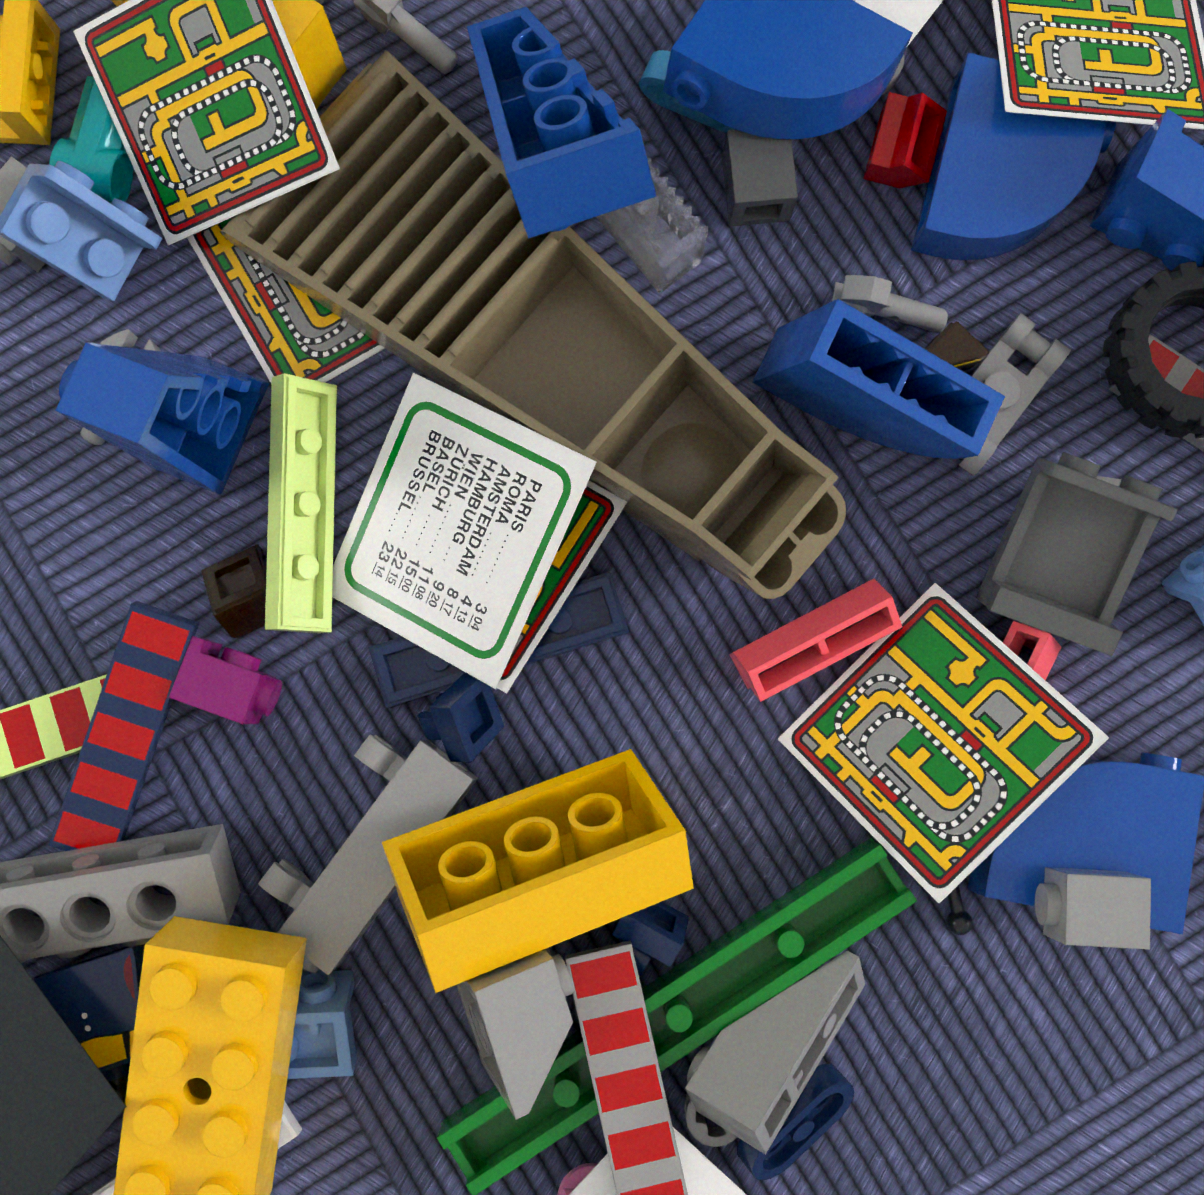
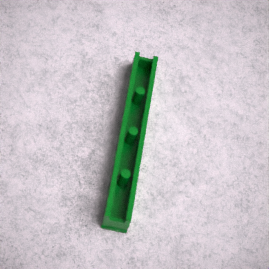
M872 838L867 839L642 988L660 1072L917 902L911 890L906 888L888 861V855L880 844L874 842ZM581 1029L564 1040L529 1114L515 1119L498 1089L494 1086L441 1121L442 1126L437 1139L443 1149H449L467 1179L466 1187L471 1195H477L599 1114Z

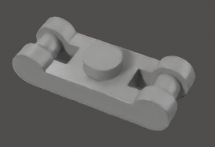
M1019 313L991 348L989 355L981 361L971 374L973 378L1005 396L979 455L960 458L961 460L958 465L972 476L977 474L990 459L1005 435L1071 352V349L1059 340L1054 339L1050 343L1034 331L1033 328L1036 323L1022 313ZM1015 350L1034 363L1026 375L1007 361Z

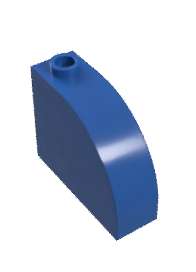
M705 0L671 48L663 92L676 98L683 106L692 110H698L728 127L747 134L774 139L812 138L831 133L851 124L864 115L878 101L895 75L913 32L853 0Z
M968 52L951 85L946 106L947 113L931 176L927 183L911 251L951 260H978L999 256L1029 243L1045 231L1082 190L1097 163L1099 153L1103 154L1107 150L1117 122L1005 112L999 60Z
M839 299L779 327L752 382L815 418L847 433L903 452L944 459L978 456L1005 398L1003 394Z
M1141 753L1139 763L1086 760L970 873L967 889L984 897L1035 906L1036 889L1040 883H1044L1045 867L1125 871L1151 878L1150 929L1183 935L1204 790V776L1182 772V759L1150 753Z

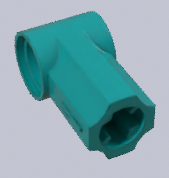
M87 76L70 137H64L57 141L52 150L49 165L55 166L57 161L65 162L90 177L94 181L91 191L110 204L114 198L126 202L133 182V165L94 77Z

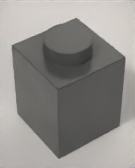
M728 130L722 153V165L729 227L790 221L798 199L792 139L765 138L739 130Z

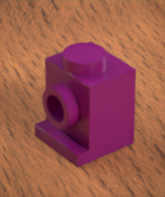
M192 636L169 698L240 724L259 725L262 715L269 716L274 710L281 693L282 681L276 679L275 676L258 671L262 659L229 647H225L222 656L219 657L218 655L223 644Z

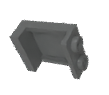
M1066 452L1062 453L1058 464L1038 456L976 598L992 612L1112 656L1123 632L1112 625L1111 622L1160 518L1173 521L1178 509L1158 501L1163 490L1162 488L1127 475L1123 476L1119 486L1096 478L1101 468L1100 465Z

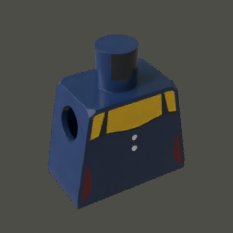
M145 944L123 947L32 977L124 1104Z

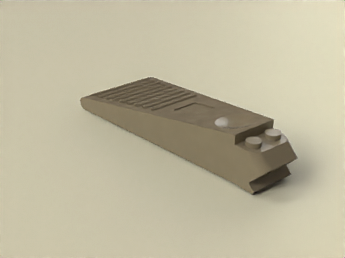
M386 50L373 65L368 63L319 117L340 169L232 217L220 231L237 248L440 386L596 461L597 463L589 481L627 501L623 508L625 512L697 561L702 559L717 572L763 598L775 599L788 592L843 526L846 516V505L841 493L833 485L838 476L770 421L570 226L561 231L547 232L528 239L503 162Z

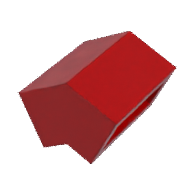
M889 92L881 109L863 179L899 189L928 183L947 110L923 92L912 96Z

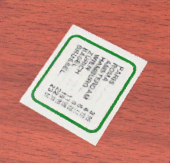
M413 373L334 562L332 597L496 689L597 462Z

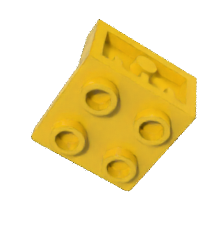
M4 0L3 15H0V143L50 145L60 28L38 0Z

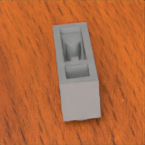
M849 951L844 952L721 1030L710 1048L708 1046L703 1047L696 1054L687 1073L688 1084L685 1087L697 1112L766 1155L865 986L859 956Z

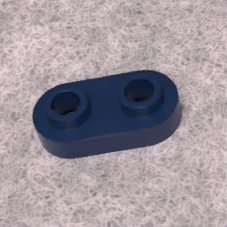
M832 1064L817 1066L766 1155L743 1140H739L737 1155L753 1177L757 1180H767L789 1168L847 1111L854 1097L853 1086L836 1066Z

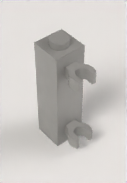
M370 734L354 756L390 782L315 883L310 881L302 871L285 859H282L279 864L274 862L258 883L270 895L294 909L277 933L307 938L303 969L311 973H317L320 969L329 976L343 963L396 891L382 842L450 817L479 777L460 763L450 762L448 755L429 740H420L408 758H406L377 734L374 736Z

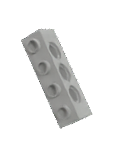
M218 824L0 862V935L22 964L28 959L55 954L60 958H72L82 955L92 948L119 943L127 947L143 945L174 916L228 925L241 890L224 825ZM151 885H159L165 887L168 890H170L173 895L161 894L157 892ZM88 897L100 899L107 906L97 905ZM25 908L36 912L40 917L31 915Z

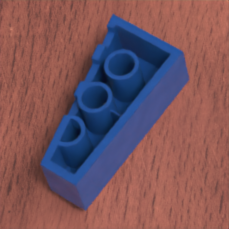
M527 7L467 26L505 173L528 239L547 232L561 231L572 224L657 197L640 129L630 118L623 120L619 116L612 98L603 89L597 91L588 82L585 69L575 58L568 60L562 54L559 41Z
M1167 109L1117 164L1089 227L1105 233L1106 238L1117 246L1127 249L1138 248L1162 259L1163 264L1170 270L1186 262H1196L1197 267H1204V143L1201 145L1183 134L1182 130L1186 120Z
M85 343L79 359L71 362L62 375L59 385L60 401L55 411L148 466L221 495L269 383L202 356Z

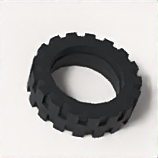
M1186 262L1179 264L1171 272H1168L1167 269L1158 272L1123 303L1122 308L1114 314L1109 323L1108 329L1112 330V333L1104 341L1103 357H1109L1110 366L1105 369L1109 385L1116 384L1121 394L1117 397V400L1126 411L1132 408L1140 415L1137 421L1150 429H1154L1157 426L1166 429L1165 435L1183 438L1192 433L1195 434V438H1204V399L1186 395L1166 382L1152 362L1148 343L1151 323L1160 311L1170 306L1184 304L1204 309V267H1197L1196 262Z

